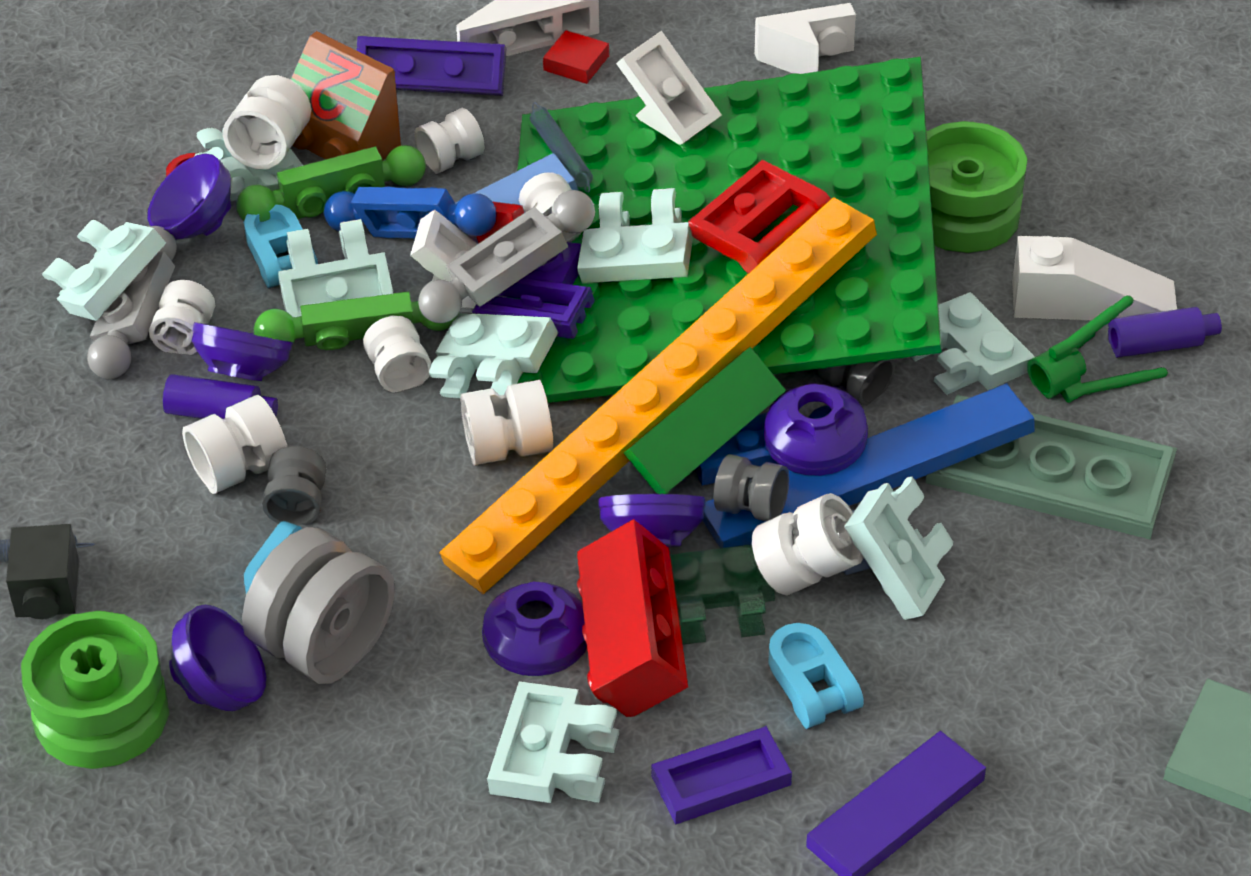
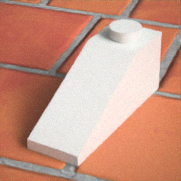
M494 0L456 25L457 41L505 44L507 48L506 56L554 45L565 30L584 36L598 34L599 0Z
M1018 236L1012 279L1014 318L1093 320L1127 295L1132 296L1133 304L1116 318L1177 309L1174 281L1074 238Z

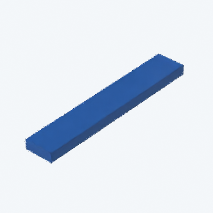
M1006 383L869 437L862 455L846 469L821 476L803 475L789 470V490L781 515L788 512L794 513L797 507L829 493L839 496L848 506L862 501L868 491L878 489L882 484L889 483L893 489L902 485L907 477L912 476L916 480L1035 432L1034 417ZM714 499L705 502L703 522L724 555L752 545V535L755 528L767 522L755 519L749 511L742 510L738 514L717 511L714 506Z

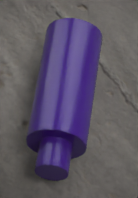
M1198 307L1115 318L1108 324V339L1116 358L1202 346L1205 336L1221 333L1222 324L1218 313L1202 315Z
M170 374L163 391V410L166 414L199 419L216 414L224 419L228 407L255 395L261 396L259 386ZM261 396L276 416L278 399Z

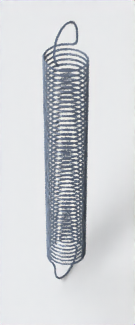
M532 106L531 123L552 153L557 156L572 175L575 182L583 181L576 177L578 173L581 172L586 176L584 179L588 183L585 185H589L590 191V183L593 179L591 171L545 107L538 108L543 110L539 112L547 115L540 116L545 120L541 122L538 120L536 122L535 115L537 111ZM560 144L564 146L563 152L559 150Z

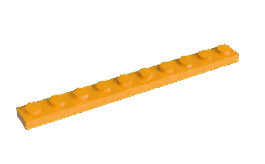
M833 197L439 553L444 564L484 595L629 462V459L624 455L628 448L749 347L753 349L877 235L874 219Z

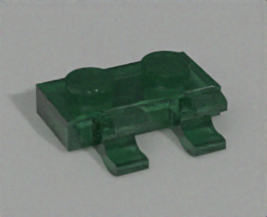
M752 545L670 554L683 645L706 642L703 621H706L705 609L734 606L741 638L765 635L762 614H766L765 602L775 601V590L760 573L754 558Z

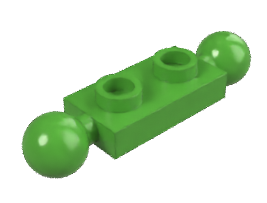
M401 145L389 152L386 160L382 161V157L375 146L277 172L279 189L271 190L259 184L244 188L236 201L237 213L243 221L247 214H259L260 222H264L270 219L269 211L277 204L289 208L296 215L297 219L314 217L324 212V206L328 198L340 191L356 193L358 187H385V182L390 180L400 186L414 185L422 179L426 170V162L422 153L409 145Z
M409 292L301 305V316L292 317L291 314L281 309H269L257 318L254 324V335L291 341L293 343L296 339L304 338L305 346L317 345L322 350H336L345 347L351 340L363 339L371 325L382 318L403 316L413 324L422 323L430 330L443 331L450 327L457 316L446 323H434L425 318L421 313L418 301L411 302Z

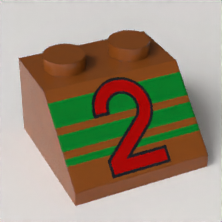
M318 31L310 35L291 80L299 85L308 96L311 105V116L309 122L293 143V146L300 150L307 149L324 159L376 146L383 161L391 150L401 146L394 69Z

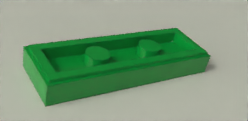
M749 347L628 448L624 455L657 494H666L780 397L786 389L754 350Z

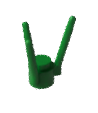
M1130 295L1123 297L1113 306L1107 308L1066 340L1050 347L1049 350L1030 359L1027 363V371L1032 384L1047 399L1061 393L1067 403L1083 395L1164 378L1168 375V370L1160 367L1084 383L1080 382L1081 376L1086 373V363L1078 349L1094 338L1098 330L1133 304L1134 300Z

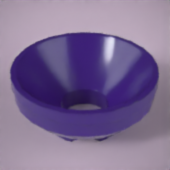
M207 153L196 155L180 164L165 178L154 193L147 212L149 225L163 227L164 230L175 237V240L193 238L201 234L208 236L222 225L226 213L231 209V175L228 169L217 157Z
M194 322L192 329V343L198 354L208 365V371L248 380L262 381L264 376L283 366L288 361L293 346L291 341L257 336L249 332Z
M808 384L789 390L774 401L766 414L764 424L766 449L778 464L786 466L788 470L795 473L814 476L836 473L856 462L867 445L868 425L864 409L849 393L836 387ZM809 402H822L827 404L832 411L823 418L811 419L803 416L799 409Z
M631 494L599 498L600 520L611 532L634 519L667 547L682 546V540L691 534L704 519L705 498L701 496Z
M530 582L509 588L499 594L489 604L484 614L482 627L484 647L488 655L499 666L520 675L543 676L565 670L576 663L587 649V643L582 633V626L585 624L583 603L573 592L551 583ZM534 600L546 602L553 609L547 616L540 619H529L518 612L523 604Z
M205 604L196 606L176 623L172 633V659L169 661V668L174 682L183 688L188 699L197 704H206L219 710L233 712L251 705L263 695L266 688V672L261 654L257 646L244 635L243 626L235 618L220 608Z

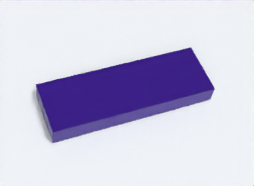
M368 36L357 37V51L394 69L396 90L503 96L507 50L505 44Z
M940 730L807 834L806 847L839 876H865L985 780L986 767Z

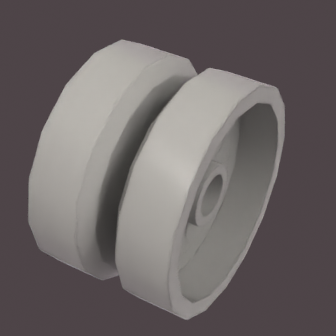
M313 527L303 528L290 534L274 548L256 572L244 602L242 613L244 635L252 643L272 656L285 658L296 671L317 684H332L349 672L373 648L380 638L391 614L394 601L395 587L393 575L384 565L361 552H352L342 540L325 530Z

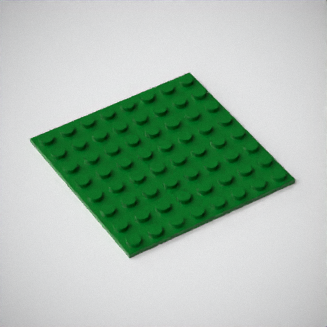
M921 56L906 59L896 58L886 62L852 67L841 66L836 69L804 74L793 73L783 77L739 81L734 84L703 88L722 116L681 145L636 117V114L646 107L640 96L632 99L604 103L594 102L584 106L547 110L593 175L589 193L584 189L585 186H577L578 191L590 197L595 207L594 220L587 229L600 228V196L602 193L623 192L622 211H629V226L652 225V192L654 189L675 188V208H681V223L688 222L761 160L822 189L831 199L834 197L874 219L877 235L753 348L754 352L772 374L942 353ZM531 113L522 114L517 171L552 154V151L531 123ZM793 204L752 240L759 242L799 207ZM584 231L571 243L582 244ZM693 238L688 277L582 283L580 275H578L573 285L591 287L595 301L591 308H584L586 318L582 324L576 323L578 332L575 338L556 337L538 372H523L517 384L540 380L546 394L547 403L614 395L747 276L748 273L741 267L739 262Z

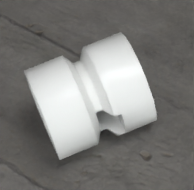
M279 75L264 76L256 80L224 124L223 139L226 148L235 159L245 166L254 169H270L278 165L310 120L311 105L308 96L291 79Z
M540 380L508 385L504 395H499L493 388L461 394L463 426L473 465L505 460L509 450H515L521 457L553 450L550 412L546 394Z
M259 395L228 407L224 419L213 414L183 427L182 432L191 463L212 494L244 481L246 470L248 469L255 474L268 470L272 455L279 449L287 447L283 431L276 416L267 402Z
M832 493L823 495L797 507L794 513H784L755 528L752 535L754 558L760 573L776 592L787 596L820 582L822 576L830 577L861 564L864 557L860 550L856 548L851 536L844 527L853 512L839 496Z

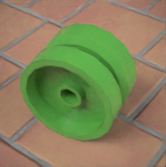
M969 121L946 123L927 131L935 246L944 250L970 253L990 250L1007 242L1018 230L1028 160L1022 145L1008 132L984 123Z
M106 611L72 614L43 630L30 643L21 662L22 686L27 704L31 708V718L35 734L46 752L61 762L70 766L89 769L120 765L144 753L161 736L169 716L164 677L161 673L158 648L146 627L124 614Z

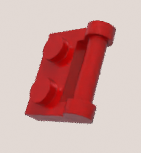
M761 160L690 219L688 223L693 238L739 262L741 267L749 274L828 203L831 198L822 189ZM793 204L799 207L759 242L752 240Z

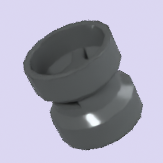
M894 359L819 368L817 373L820 378L832 386H844L847 393L854 397L861 405L867 406L886 391L895 373L896 364Z
M302 446L281 448L272 455L268 468L269 483L265 488L262 502L263 511L268 518L277 524L286 521L295 525H309L317 519L322 502L320 490L325 483L327 471L326 462L321 455L312 449Z
M728 454L723 459L715 480L713 499L716 510L731 514H738L742 510L749 511L755 519L769 521L780 516L789 490V470L784 465L766 462L762 466L752 465L746 457Z

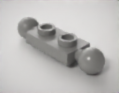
M577 190L563 192L554 201L552 213L547 217L534 206L446 265L452 281L434 280L422 288L418 299L421 313L425 318L434 323L449 322L459 314L462 300L467 296L480 307L538 267L544 265L548 260L568 248L562 232L580 233L592 224L595 216V207L590 197Z
M161 226L149 227L154 228L166 244L100 316L90 334V338L94 342L89 347L87 361L90 369L101 378L115 379L122 376L129 369L132 354L128 344L146 340L154 315L159 308V302L165 286L168 285L175 265L172 260L177 251L176 240L172 234Z

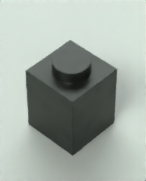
M71 524L11 528L6 583L15 617H31L42 620L52 618L55 615L75 614L79 556Z

